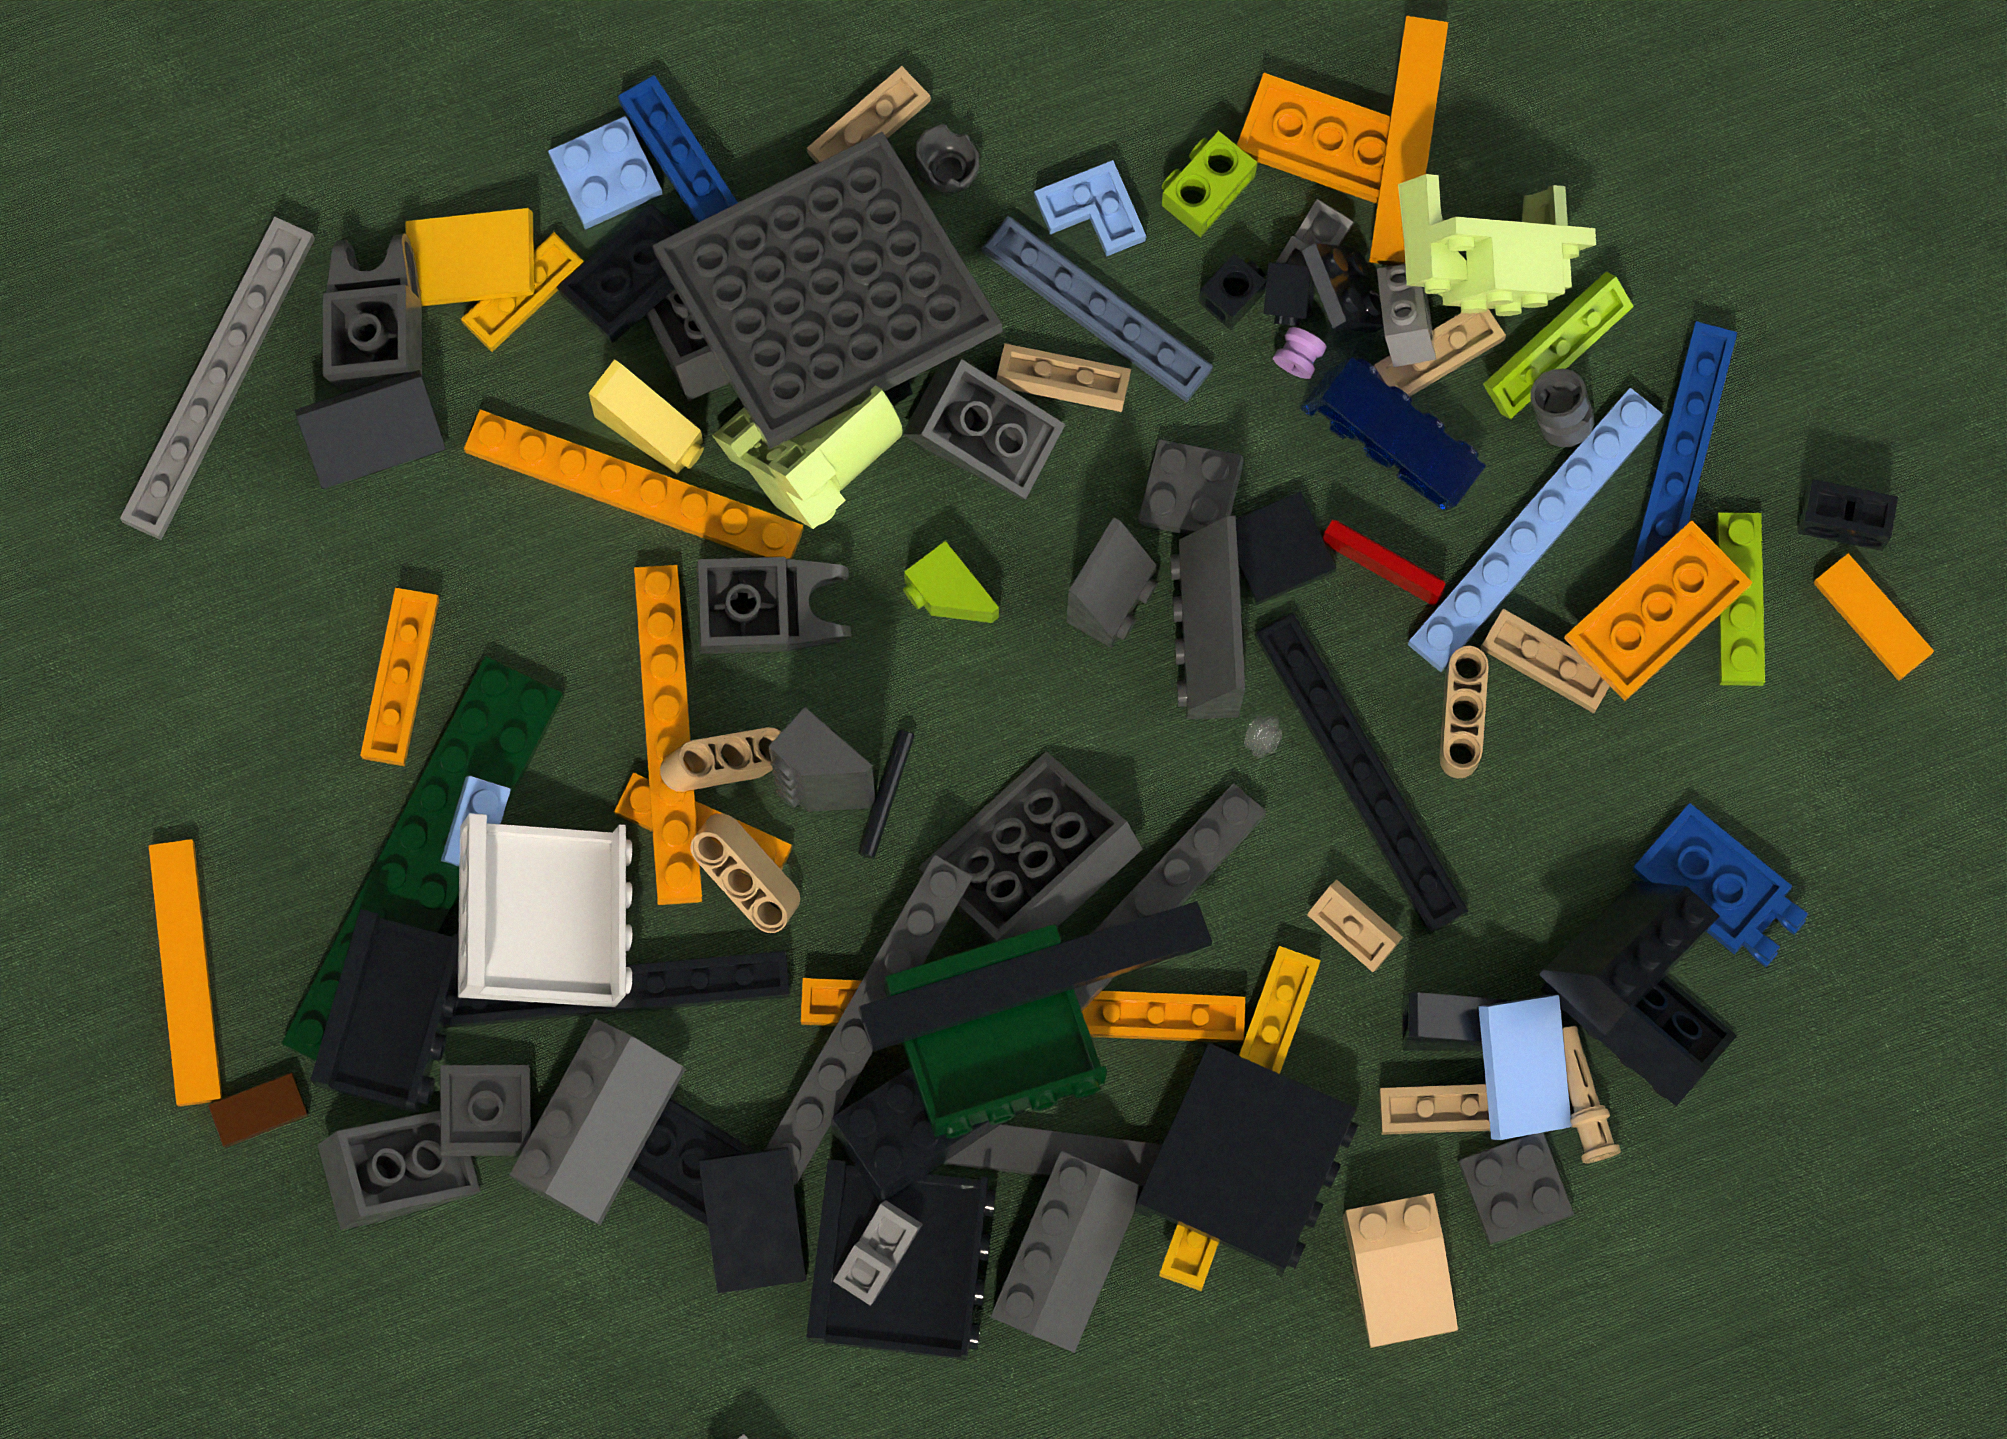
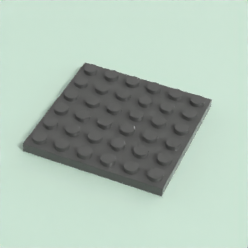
M883 132L653 245L657 259L769 449L861 404L872 394L870 391L874 386L881 388L884 392L1003 332L999 318Z

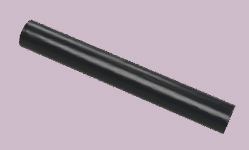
M898 730L858 854L861 856L875 859L915 737L910 732Z

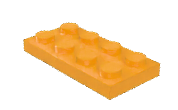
M1263 73L1237 146L1258 163L1378 204L1391 116Z
M1691 520L1566 634L1564 639L1626 701L1740 597L1753 582Z

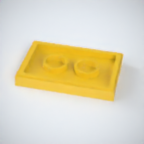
M529 208L405 221L406 235L414 252L422 306L534 295L533 212Z

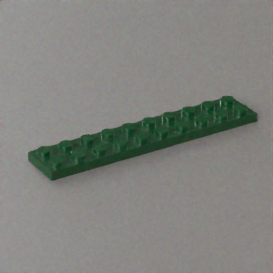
M487 656L484 657L281 1043L284 1047L316 1062L360 909L378 913L382 919L441 934L459 900V866L443 862L441 858L466 776H472L510 788V794L505 807L506 810L564 698L563 693Z

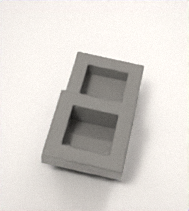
M1317 199L1295 236L1292 235L1276 262L1307 266L1302 253L1303 249L1314 243L1340 246L1355 221L1320 199Z
M885 1200L880 1204L860 1240L853 1246L833 1282L867 1304L872 1305L914 1240L922 1223Z

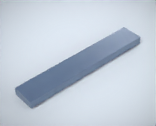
M1006 217L982 247L983 254L1186 403L1212 372V364L1011 217Z

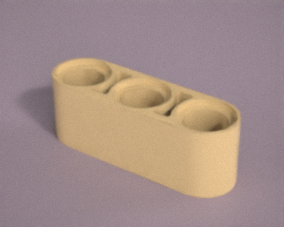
M1463 646L1457 649L1452 654L1445 673L1439 759L1443 771L1450 777L1457 779L1466 778L1476 770L1483 752L1489 666L1484 652L1473 646ZM1462 661L1471 662L1476 666L1478 675L1474 678H1464L1458 674L1456 664ZM1461 703L1469 705L1475 712V718L1470 721L1459 720L1453 713V706ZM1455 746L1466 747L1472 754V761L1466 764L1457 763L1451 758L1449 750Z
M766 727L689 741L662 761L660 774L663 782L672 790L684 792L760 778L773 770L770 764L769 745L779 736L781 731L776 728ZM759 748L765 753L766 758L761 754ZM722 755L727 758L729 765L724 761ZM684 761L690 766L691 771L686 768Z
M723 813L710 816L691 842L690 848L694 859L758 929L767 933L781 931L800 904L798 889L733 817ZM710 836L717 838L722 845L714 842ZM740 869L748 872L751 877L744 875ZM770 902H773V903H775L776 905H778L781 910H779V909L773 907V906L770 904Z

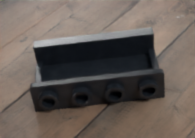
M360 909L310 1079L316 1087L419 1113L421 1103H429L435 1084V1078L429 1077L434 1060L441 1061L447 1043V1035L442 1034L446 1017H454L459 1002L458 992L454 991L458 978L459 935L455 934L454 937L389 921L380 918L378 913Z

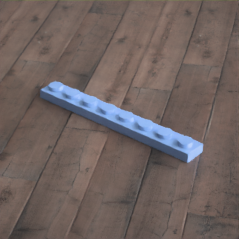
M1629 388L1593 429L1591 434L1579 445L1409 640L1408 646L1438 671L1442 672L1448 665L1452 654L1457 649L1465 646L1653 430L1664 414L1632 388Z

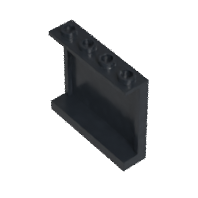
M1209 1043L1139 1196L1135 1212L1151 1218L1154 1213L1278 1269L1276 1275L1282 1277L1287 1265L1296 1269L1306 1246L1305 1243L1298 1241L1305 1225L1314 1228L1324 1205L1316 1201L1322 1185L1331 1189L1341 1167L1340 1163L1334 1161L1340 1145L1349 1148L1359 1124L1351 1121L1356 1108Z
M828 1159L806 1335L807 1341L968 1360L969 1349L978 1350L981 1323L972 1322L974 1305L983 1306L986 1282L984 1278H977L979 1260L988 1261L991 1234L982 1233L984 1216L993 1217L996 1190L988 1189V1177L974 1180L926 1174L886 1200L921 1222L922 1226L873 1304L869 1305L833 1282L853 1246L862 1237L881 1203L855 1166L846 1165V1161Z

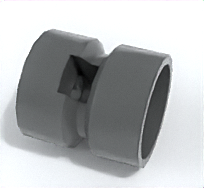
M1552 369L1543 373L1534 382L1531 388V403L1543 438L1551 445L1558 447H1572L1582 443L1591 434L1594 427V414L1582 377L1571 370Z

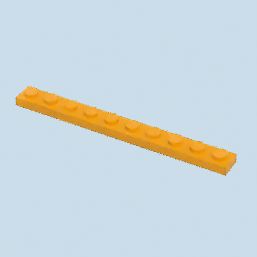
M803 978L801 1025L836 1026L862 981ZM1101 991L1082 1011L1091 1037L1224 1043L1244 1042L1245 997Z

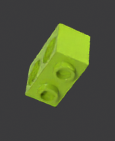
M1219 130L1210 140L1205 137L1200 140L1189 155L1192 161L1183 171L1176 168L1166 178L1161 187L1164 190L1162 207L1200 238L1254 179L1257 171L1258 162ZM1221 159L1228 162L1231 169L1224 173H1218L1213 171L1209 164L1214 160ZM1188 190H1195L1204 199L1199 203L1190 204L1184 201L1181 195Z

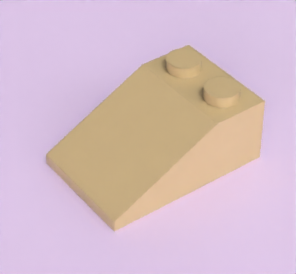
M1434 1193L1346 1210L1342 1218L1370 1348L1458 1331L1444 1238Z

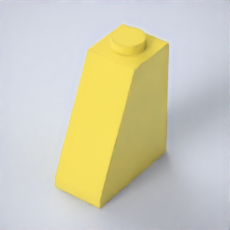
M614 359L588 393L595 418L677 476L685 466L690 469L703 453L704 447L701 446L703 443L701 430L617 360Z

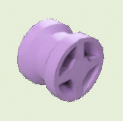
M1290 327L1285 334L1286 343L1284 347L1277 349L1273 360L1285 371L1300 378L1310 379L1315 370L1313 364L1316 358L1323 356L1327 346L1315 335L1300 328Z

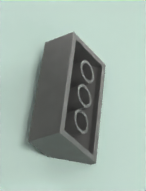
M806 707L769 745L770 764L773 768L772 774L775 779L774 784L778 787L775 792L792 808L795 809L799 804L807 812L870 808L875 803L872 765Z
M595 1019L509 1176L529 1191L601 1225L686 1069L635 1037Z
M1061 1151L990 1317L1075 1353L1134 1214L1143 1187Z

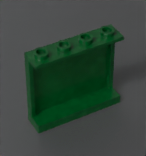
M1049 925L885 976L884 990L886 996L890 997L1060 944L1061 939L1056 925ZM1074 989L902 1042L934 1137L946 1134L947 1138H956L972 1131V1125L989 1120L990 1125H996L1011 1120L1015 1117L1014 1112L1029 1107L1032 1108V1111L1048 1109L1058 1103V1098L1074 1094L1075 1098L1092 1095L1101 1089L1100 1085L1105 1084L1108 1072L1106 1066L1101 1067Z

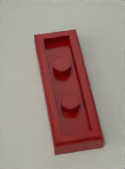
M1337 520L1330 522L1323 536L1326 546L1430 605L1436 606L1443 594L1446 585L1445 581Z

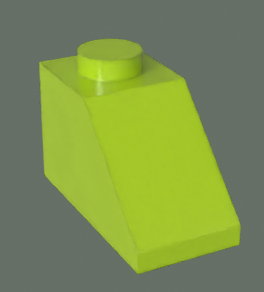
M946 541L904 572V581L907 586L903 588V591L918 610L924 606L931 616L993 623L999 618V607Z

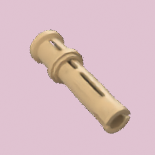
M1577 1026L1563 1028L1568 1093L1574 1110L1570 1122L1573 1128H1577L1584 1149V1154L1581 1156L1583 1163H1592L1613 1157L1621 1153V1149L1618 1144H1614L1607 1122V1118L1610 1117L1609 1110L1605 1108V1105H1600L1590 1069L1580 1042Z

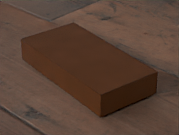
M292 1073L208 1105L224 1148L309 1116Z

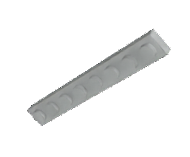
M277 217L273 218L120 517L122 523L162 540L315 240L312 233Z

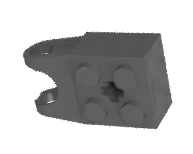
M404 233L394 234L387 249L385 260L379 267L371 271H360L353 245L349 244L347 240H338L332 249L326 293H323V376L339 391H347L367 387L420 370L422 375V301L414 252L409 238Z
M786 557L698 559L696 578L699 654L784 652L838 643L852 638L850 626L823 621L813 614L809 606V596L814 590L835 582L848 580L849 568L838 564L786 559ZM738 597L747 598L746 604H753L754 608L748 609L747 614H739L731 606L736 605Z

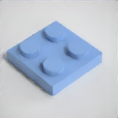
M626 116L548 151L551 161L585 230L663 195L662 189Z

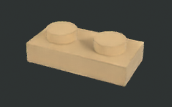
M1335 880L1327 888L1307 914L1372 972H1375L1403 939L1397 931L1338 880Z

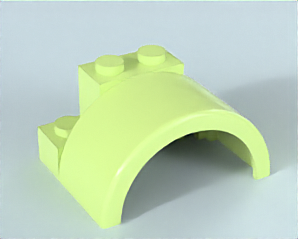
M874 386L870 391L872 394L860 405L771 449L768 448L745 407L712 436L732 462L751 473L777 509L814 529L816 526L830 520L835 514L836 509L845 501L840 491L902 436V425L893 405L883 390Z

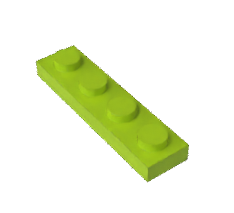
M1605 272L1483 383V386L1502 415L1512 419L1531 401V388L1543 373L1552 369H1566L1634 307L1615 275Z
M1718 512L1716 516V545L1753 582L1740 597L1718 616L1719 685L1763 686L1765 683L1762 513Z

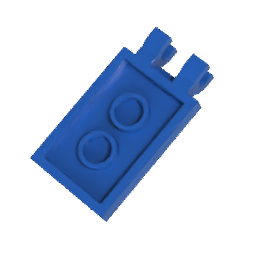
M1691 803L1684 808L1633 867V872L1645 882L1688 886L1720 915L1707 933L1734 955L1742 946L1746 947L1749 953L1765 968L1777 956V951L1780 949V946L1762 934L1776 918L1783 927L1795 935L1804 925L1805 919L1808 916L1803 909L1785 897L1791 891V884Z

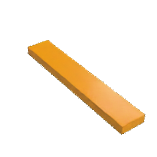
M1406 16L1369 262L1391 266L1405 264L1398 184L1426 174L1449 22Z
M193 839L149 845L176 1105L181 1107L217 1102L222 1100L223 1097L195 842Z

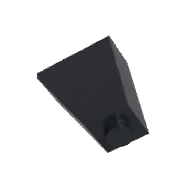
M1409 992L1402 1005V1051H1483L1478 1006L1512 1000Z

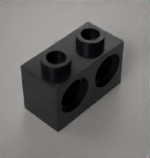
M1812 479L1804 493L1797 534L1883 551L1891 539L1898 496Z

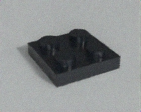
M1314 243L1302 250L1333 329L1374 333L1384 327L1380 295L1373 290L1367 275L1369 272L1367 261L1357 248Z

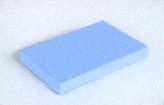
M1549 994L1478 1006L1491 1139L1504 1140L1572 1127L1570 1122L1571 1114L1559 995Z

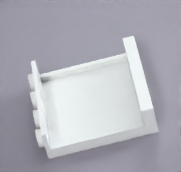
M469 813L460 826L458 997L616 1007L626 994L630 993L632 970L630 967H626V951H629L631 947L632 927L626 924V908L628 909L631 905L632 884L631 882H626V866H629L631 863L632 842L631 840H626V825L619 824L612 833L487 823V815Z

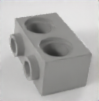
M1406 264L1377 269L1384 334L1393 367L1436 360L1428 294L1425 293V288L1407 286Z

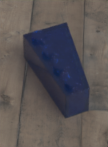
M1351 357L1330 368L1300 409L1311 417L1317 411L1324 415L1332 424L1329 430L1343 440L1347 437L1353 441L1359 440L1364 444L1363 449L1366 452L1365 455L1378 465L1380 464L1386 468H1391L1393 465L1400 469L1396 474L1399 480L1443 511L1457 506L1486 467L1484 463L1477 459L1479 453L1465 441L1458 440L1456 442L1445 433L1446 427L1438 418L1429 413L1423 415L1411 405L1412 399L1406 392L1396 386L1389 387L1377 377L1379 372L1363 359L1355 360Z

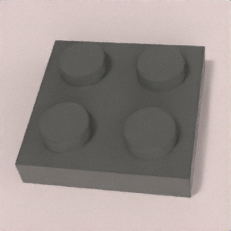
M1158 440L1138 522L1141 526L1190 535L1226 516H1230L1244 458L1240 454Z
M440 1065V1156H520L531 1136L530 1065Z
M1543 1132L1517 1139L1458 1161L1489 1246L1574 1215Z

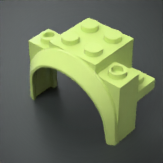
M1425 174L1398 184L1407 286L1424 287L1427 294H1439L1443 297V305L1460 306L1461 313H1481L1487 311V309H1495L1498 316H1512L1521 314V307L1537 308L1547 306L1549 300L1565 294L1566 289L1572 288L1570 259L1579 257L1580 250L1596 245L1595 228L1568 226L1565 186L1552 185L1547 190L1533 195H1525L1523 199L1522 222L1466 217H1453L1443 221L1440 205L1439 175ZM1458 251H1466L1467 261Z

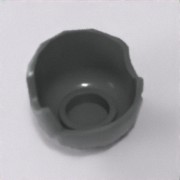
M945 124L937 125L925 130L917 140L914 166L919 179L930 188L945 193L959 192L969 187L979 172V152L967 134L959 135L951 132Z

